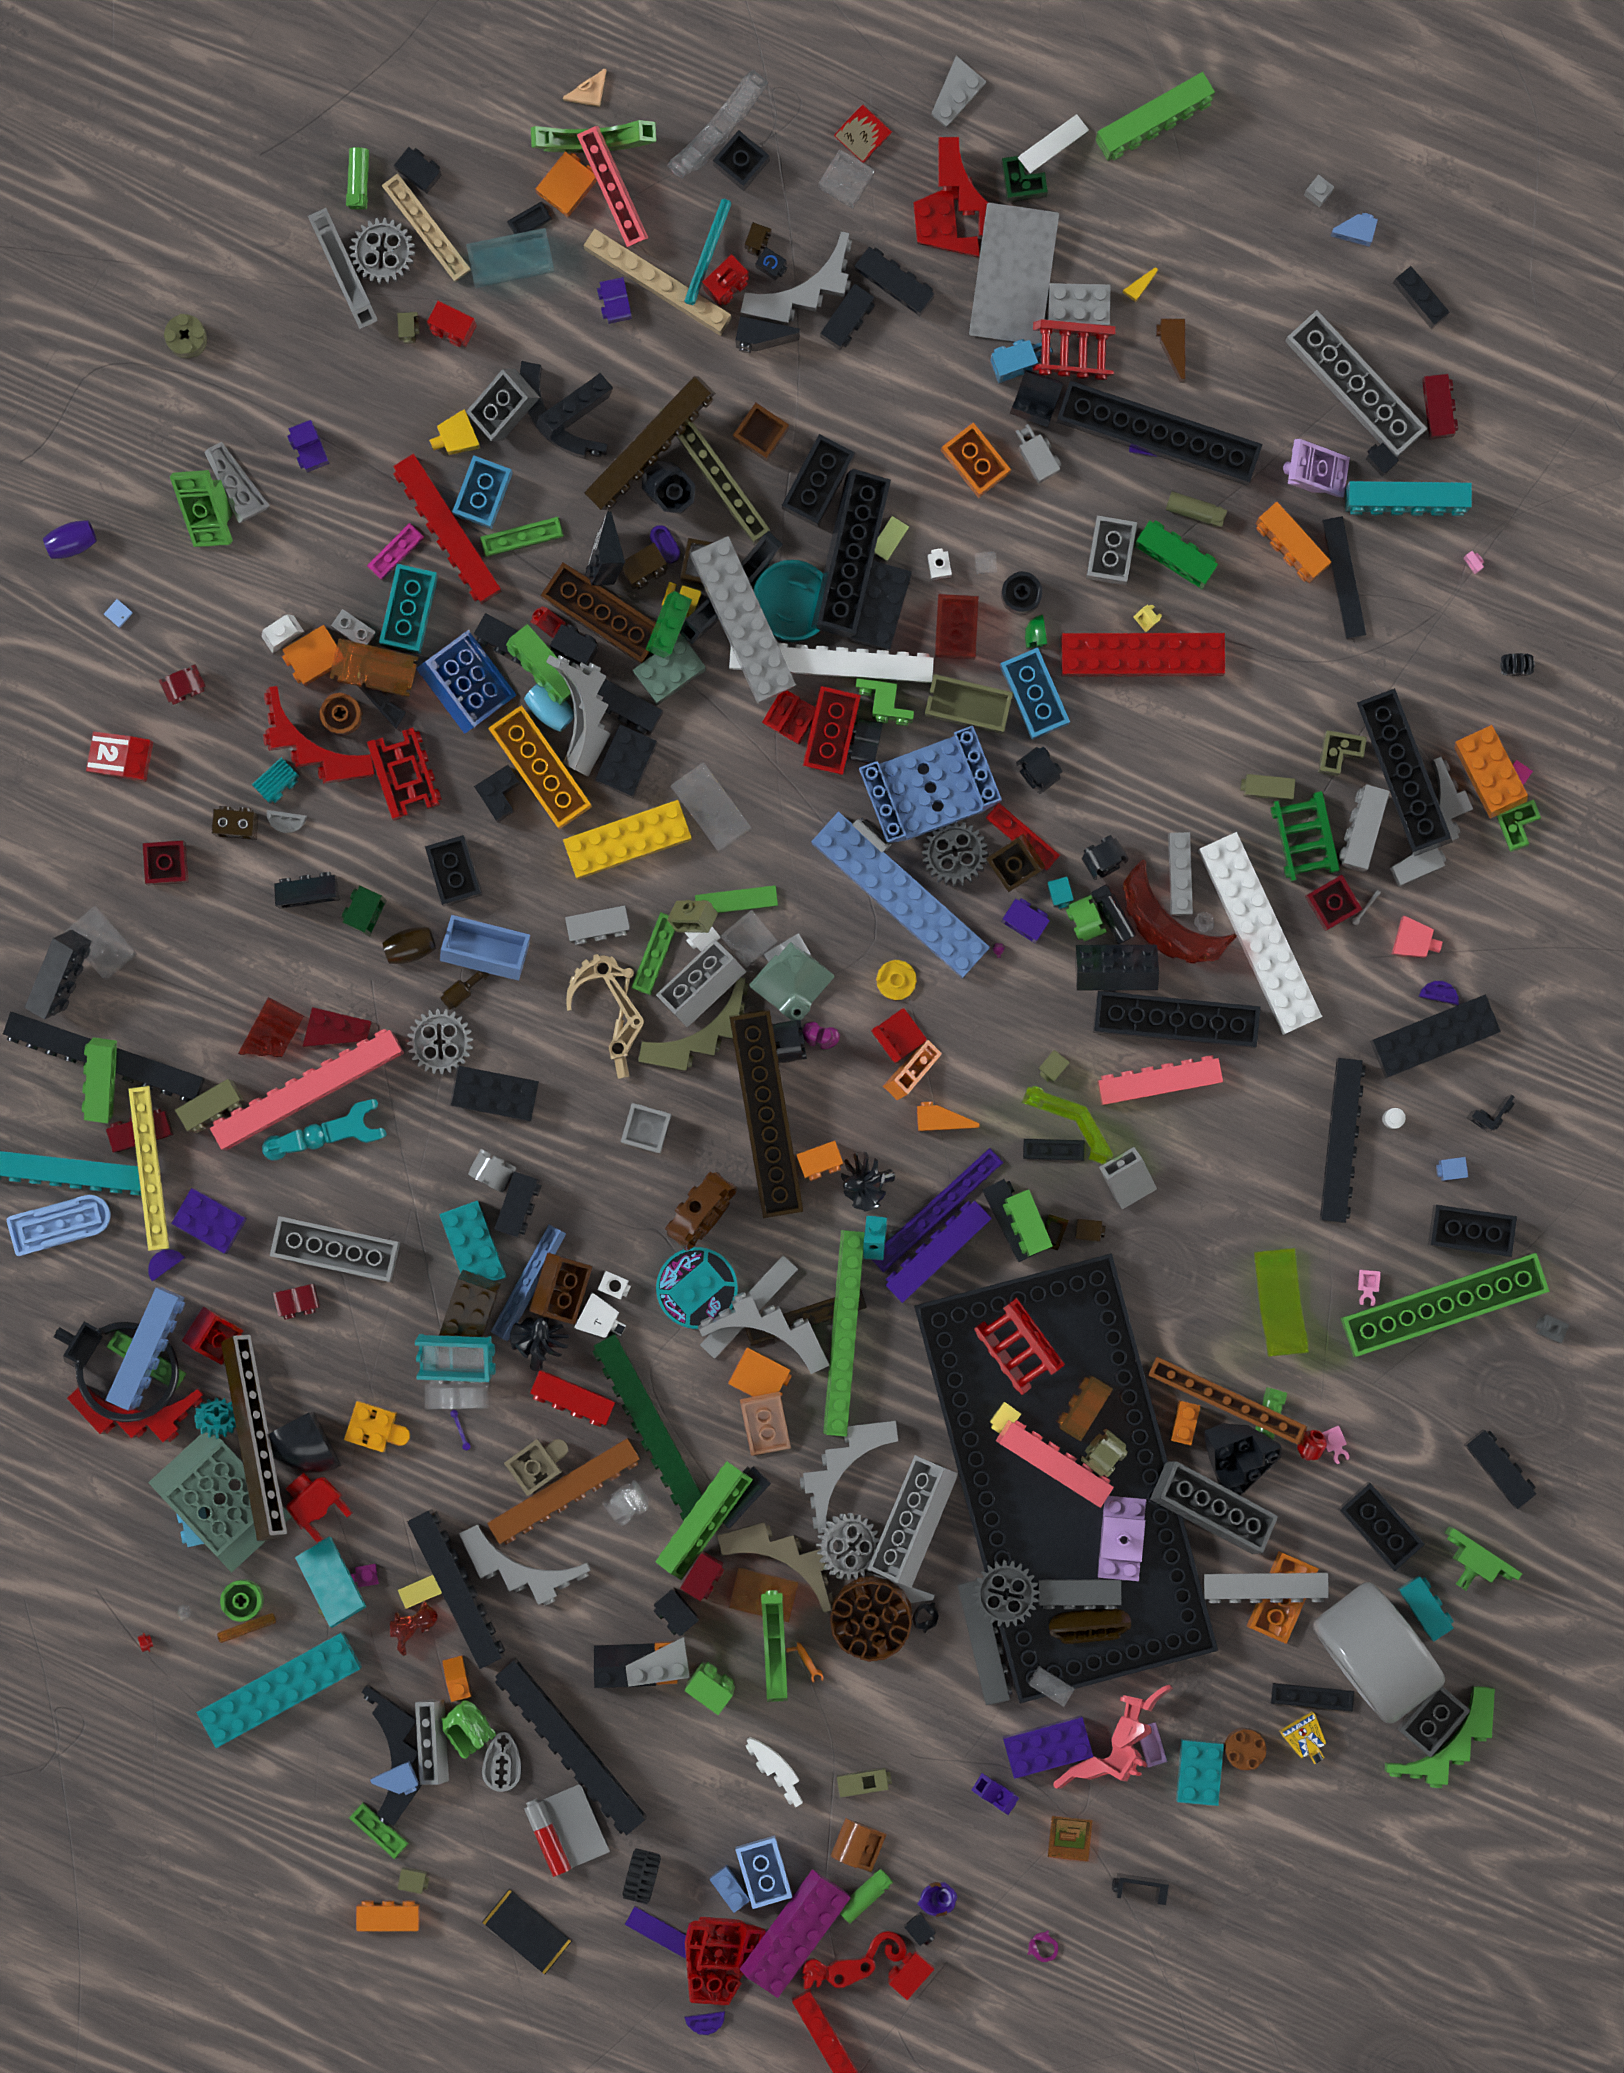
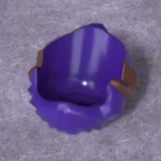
M946 1882L930 1883L923 1889L917 1904L929 1915L936 1917L945 1916L954 1909L957 1893Z

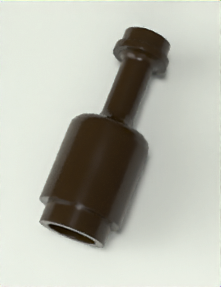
M478 971L466 982L456 981L443 992L440 999L449 1010L453 1007H458L471 996V987L482 978L486 980L489 973Z

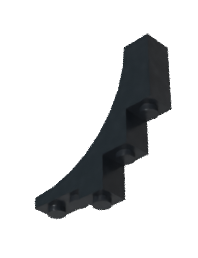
M769 531L762 536L741 562L750 585L768 568L771 560L783 546ZM710 598L683 622L680 634L690 644L695 643L719 621Z

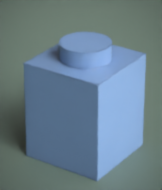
M1466 1157L1440 1160L1439 1165H1436L1437 1176L1441 1177L1442 1181L1468 1177Z

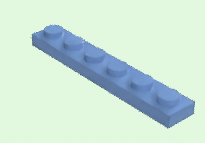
M550 1224L548 1225L491 1330L493 1334L506 1341L509 1340L513 1325L519 1322L529 1301L533 1297L547 1252L556 1254L566 1233Z

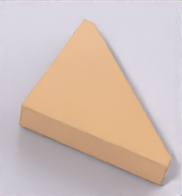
M602 69L598 74L577 86L576 89L567 95H564L563 101L600 107L607 70Z

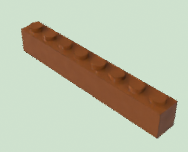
M1156 1357L1149 1372V1376L1297 1445H1300L1308 1427L1159 1357Z
M626 1438L487 1524L499 1544L504 1542L507 1545L516 1539L514 1535L522 1531L524 1535L533 1529L532 1524L537 1521L542 1524L551 1518L550 1513L555 1510L560 1513L568 1508V1502L573 1499L575 1502H578L586 1497L585 1492L592 1489L594 1492L603 1487L602 1482L609 1478L610 1481H613L621 1476V1470L627 1468L629 1471L639 1465L637 1461L641 1458L629 1438Z

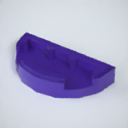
M1433 981L1426 984L1418 996L1459 1005V996L1451 984L1444 981Z
M172 1249L156 1253L148 1266L151 1281L153 1282L186 1257Z
M725 2011L685 2016L684 2018L687 2026L699 2035H709L715 2033L722 2026L725 2020Z

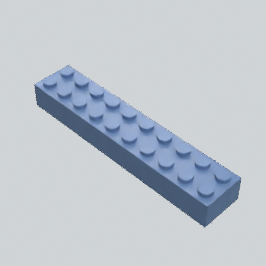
M839 811L811 841L815 848L962 979L989 950L990 947L887 854L879 851Z

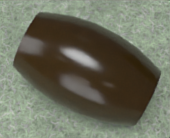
M416 927L400 931L382 943L389 964L410 963L427 956L436 949L429 927Z

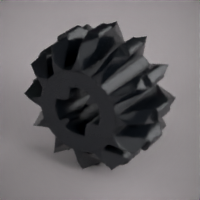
M1515 653L1505 654L1501 657L1500 669L1503 675L1526 676L1534 672L1535 661L1534 656L1531 654Z

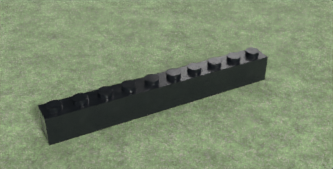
M485 613L474 632V636L477 637L476 641L483 646L489 644L495 647L493 651L502 656L505 654L511 656V661L522 666L521 661L516 656H512L506 646L509 638L517 633L518 630ZM550 649V650L555 654V656H556L557 658H558V656L560 655V656L564 657L565 659L569 660L570 662H569L568 665L571 666L572 663H575V664H577V665L579 666L578 663H576V662H574V661L568 659L567 657H565V656L559 654L558 652H556V651ZM607 679L604 680L597 693L603 697L602 702L608 704L605 713L610 715L613 712L619 716L618 720L627 725L629 722L636 725L635 729L643 734L647 732L652 734L663 714V710Z
M10 1011L3 1031V1035L8 1036V1041L18 1044L19 1040L27 1043L26 1047L38 1050V1047L46 1049V1054L57 1057V1054L64 1055V1060L76 1064V1061L79 1060L84 1062V1065L87 1063V1056H85L84 1051L86 1044L91 1041L90 1038ZM117 1048L115 1073L122 1075V1080L134 1083V1080L142 1082V1087L150 1086L151 1090H153V1087L160 1088V1093L171 1097L173 1093L180 1095L179 1099L186 1102L199 1096L205 1080L204 1077Z

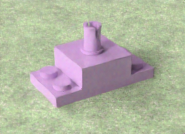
M1295 439L1291 462H1285L1283 470L1285 474L1289 475L1288 484L1312 493H1327L1336 497H1344L1350 457L1302 439Z
M1118 1496L1107 1497L1103 1510L1098 1578L1139 1581L1145 1529L1146 1499Z

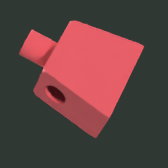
M1403 916L1400 921L1392 955L1425 958L1428 950L1440 953L1443 941L1432 939L1434 929Z

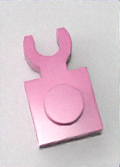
M1359 1270L1358 1290L1363 1291L1359 1298L1360 1305H1363L1366 1297L1371 1300L1370 1306L1375 1305L1373 1292H1379V1271Z
M1335 1426L1322 1432L1327 1441V1452L1334 1451V1462L1336 1464L1340 1463L1338 1460L1339 1454H1344L1346 1460H1348V1452L1342 1449V1446L1347 1445L1340 1427Z

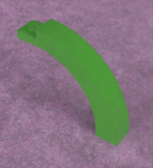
M637 120L628 124L600 128L609 151L630 149L656 142L655 122ZM534 126L531 127L532 148L544 149L546 152L585 153L577 134L588 129H558Z

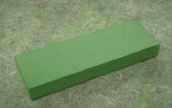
M363 1802L349 1819L395 1859L409 1843L393 1828L382 1823L379 1820L380 1817Z

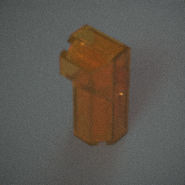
M339 638L329 679L333 680L334 676L338 677V682L361 687L362 683H366L365 688L409 698L410 692L406 691L412 688L417 664H413V661L417 662L418 657Z

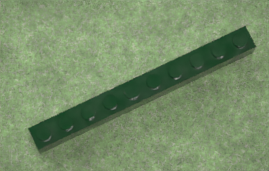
M614 1334L594 1345L595 1350L592 1352L598 1362L602 1361L605 1368L602 1369L607 1380L612 1379L615 1385L612 1389L616 1397L621 1396L624 1402L621 1406L627 1416L631 1415L634 1422L631 1425L636 1434L641 1433L644 1439L641 1443L646 1452L650 1450L653 1456L650 1460L656 1470L660 1469L663 1474L660 1479L665 1488L670 1487L673 1493L670 1497L675 1506L679 1504L682 1510L679 1514L684 1521L694 1508L696 1502L702 1497V1493L617 1335Z

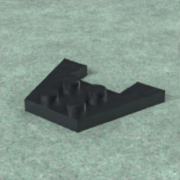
M373 646L353 682L392 726L397 729L406 711L390 703L389 700L408 667L417 671L416 668L427 661L429 657Z

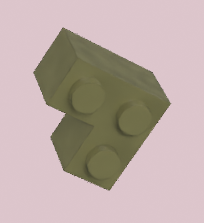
M1326 730L1318 773L1338 776L1341 772L1343 757L1362 759L1364 757L1367 737Z

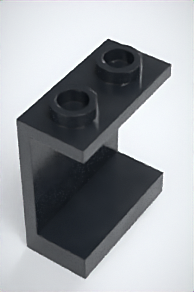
M1117 1873V1878L1113 1877L1112 1890L1117 1898L1121 1899L1123 1882L1157 1887L1155 1900L1157 1904L1166 1905L1169 1888L1166 1880Z

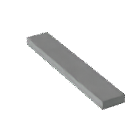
M784 1256L749 1291L758 1311L798 1270ZM744 1327L720 1328L710 1333L700 1346L715 1359Z

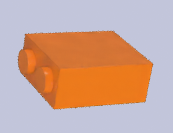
M564 152L535 190L536 194L568 218L595 185L597 179L589 165L585 167L580 163V158L575 154L571 153L569 155L567 152Z
M325 625L320 626L282 649L285 654L282 656L287 666L292 665L295 670L292 673L298 684L302 682L304 686L347 662Z
M747 1347L728 1384L755 1397L779 1392L782 1385L787 1386L792 1375L789 1374L790 1369Z

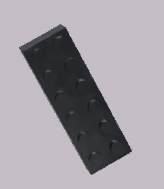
M1485 994L1373 1039L1370 1043L1386 1079L1500 1033L1501 1030Z

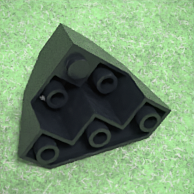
M1223 1423L1205 1430V1444L1209 1460L1219 1485L1240 1496L1281 1458V1445L1249 1425Z

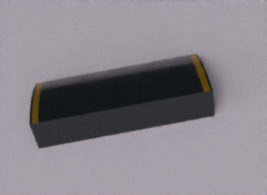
M510 1889L507 1890L482 1921L484 1925L544 1975L572 1942Z

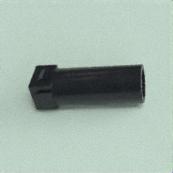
M1105 884L1092 891L1091 895L1117 943L1121 944L1136 936L1109 885Z

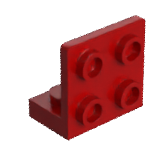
M904 1008L871 1030L894 1064L927 1041V1038Z

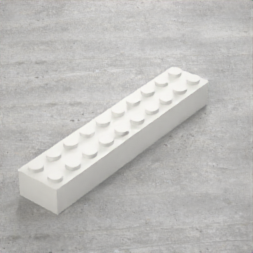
M1237 832L1198 850L1199 855L1282 1034L1284 1035L1321 1018L1322 1015Z

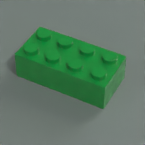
M1149 520L1136 540L1134 547L1202 590L1218 565L1215 562L1216 559L1210 554L1206 553L1203 555L1200 553L1196 545L1190 542L1186 544L1177 533L1173 531L1171 533L1164 530L1165 526L1160 522Z

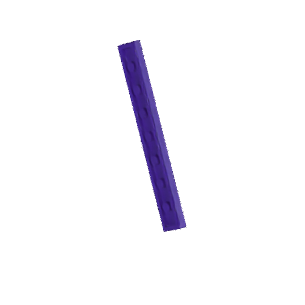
M989 1148L885 1243L883 1260H871L882 1272L886 1271L1001 1166L1003 1161Z

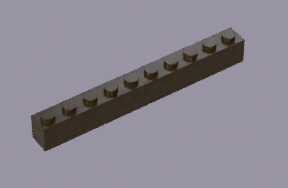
M251 1335L232 1336L222 1341L221 1346L257 1541L275 1540L286 1535L287 1530Z

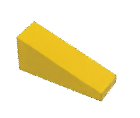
M1156 267L1125 288L1122 293L1136 302L1156 275L1158 269Z

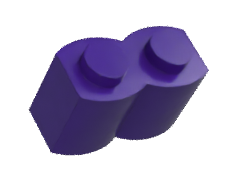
M624 278L600 282L601 287L597 288L599 300L603 299L605 307H601L603 320L607 319L608 324L632 319Z

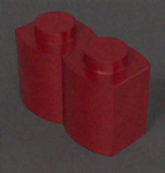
M315 1284L273 1293L278 1317L283 1316L284 1320L295 1318V1313L303 1312L304 1315L316 1313L315 1309L320 1308Z

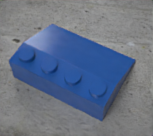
M469 630L416 668L464 734L516 696V693Z

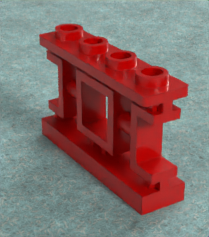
M414 727L402 731L405 741L387 747L383 737L367 742L393 821L408 816L406 805L425 800L426 806L429 809L439 806V800H442L439 789H434L432 781H435L432 769L428 770L426 762L429 761L426 750H421L419 744L423 742L419 730L415 731ZM409 736L413 738L420 759L419 762L416 761L415 755L404 758L401 748L411 745ZM379 746L382 747L383 753L394 750L396 761L387 763L389 772L385 770L378 749ZM412 761L417 779L399 785L393 767ZM422 774H425L433 800H429L427 793L419 796L416 794L414 786L424 783ZM392 784H394L396 791L406 789L409 799L400 802L402 808L400 811L391 788Z

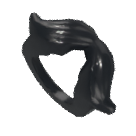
M932 1602L930 1605L926 1603L920 1604L914 1612V1626L918 1629H923L924 1633L937 1625L939 1614L935 1608V1603ZM923 1608L933 1616V1620H927L922 1623L917 1622L918 1613Z

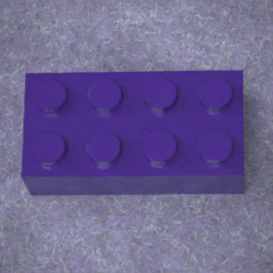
M1081 1715L1003 1737L1014 1779L1093 1757Z

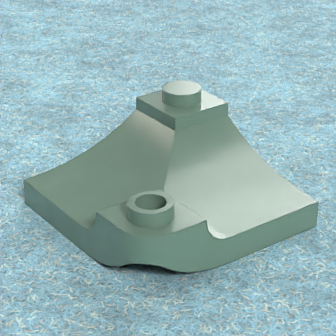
M790 942L779 956L775 954L749 986L790 1020H801L810 1011L813 1001L835 976L809 954ZM796 1009H799L797 1014H793Z

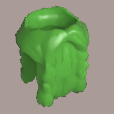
M462 1701L448 1715L441 1718L443 1732L464 1759L468 1758L470 1754L475 1753L476 1749L482 1748L484 1742L487 1743L489 1739L492 1740L496 1736L486 1717L470 1701Z

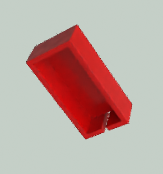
M543 1370L539 1371L530 1391V1394L534 1395L532 1399L541 1403H545L547 1400L553 1403L551 1407L560 1411H564L566 1408L571 1411L570 1415L579 1419H583V1416L590 1419L589 1423L601 1427L602 1424L607 1425L616 1404L614 1400Z

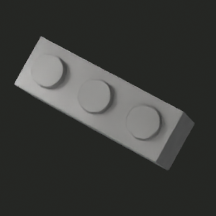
M625 906L565 917L569 940L574 942L575 945L587 943L586 939L594 938L595 941L605 940L607 935L612 934L615 937L627 935L626 932L630 931Z

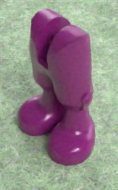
M809 1022L803 1027L804 1040L810 1046L814 1047L818 1042L820 1043V1048L826 1050L833 1048L839 1042L840 1034L834 1027L823 1028L815 1022Z

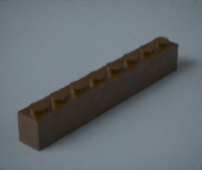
M694 376L584 492L585 495L600 510H610L614 507L619 495H624L630 490V484L634 480H639L645 472L643 470L648 465L652 466L658 460L657 455L661 451L665 452L672 445L671 441L675 436L679 437L686 430L685 426L689 422H694L700 414L698 412L703 407L707 408L714 399L712 397L716 393L699 376Z

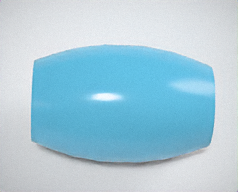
M538 684L524 697L531 712L542 723L554 730L561 732L574 718V712L567 701L561 705L557 701L553 702L545 688L540 687Z

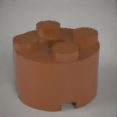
M334 693L324 700L320 708L319 714L322 724L334 735L346 736L352 734L361 725V707L350 695ZM339 710H342L344 713H346L343 715L344 718L342 719L336 717V715L339 714Z

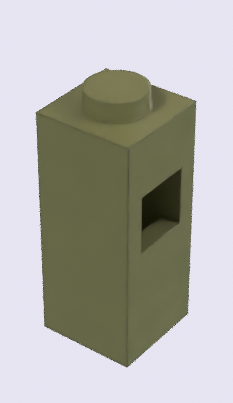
M1246 774L1245 779H1241L1240 791H1244L1243 796L1287 801L1294 799L1295 779Z
M885 1767L837 1775L840 1798L889 1790L888 1784H892L890 1772H886Z

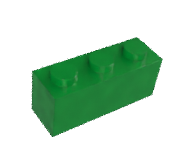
M676 591L666 596L646 647L647 651L662 658L671 655L692 599Z

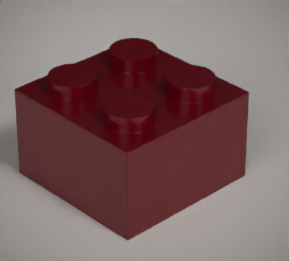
M185 841L143 843L146 885L189 883Z
M1343 875L1338 876L1305 896L1324 931L1331 929L1363 910Z

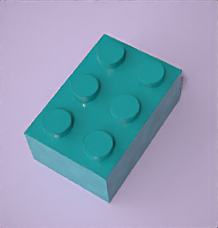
M1181 1738L1176 1791L1177 1802L1219 1806L1224 1747L1222 1742Z

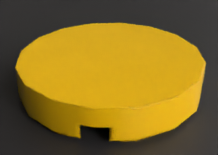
M892 960L883 964L878 970L876 982L880 993L886 998L903 1000L914 991L917 979L914 969L907 962Z

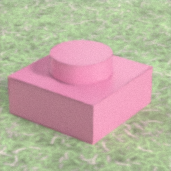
M1471 551L1465 555L1464 560L1474 574L1484 568L1482 565L1484 561L1478 553L1474 554Z

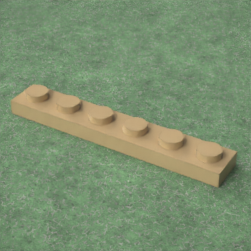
M397 173L382 185L383 189L453 281H458L470 272L469 266Z

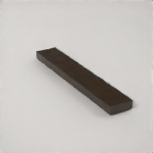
M861 1288L858 1311L867 1308ZM835 1297L784 1313L783 1316L788 1327L792 1326V1322L803 1318V1320L808 1319L811 1326L832 1320ZM745 1327L751 1346L777 1338V1336L766 1331Z

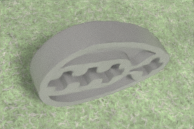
M506 1731L499 1732L492 1740L486 1751L482 1767V1777L486 1785L499 1792L508 1791L515 1787L521 1777L520 1753L512 1735ZM502 1735L509 1739V1743H506L504 1746V1752L502 1751L503 1746L501 1742H498ZM504 1756L505 1760H508V1763L504 1764V1770H507L508 1773L503 1776V1780L507 1781V1784H504L501 1788L495 1780L500 1778V1774L496 1773V1770L500 1769V1763H497V1759Z

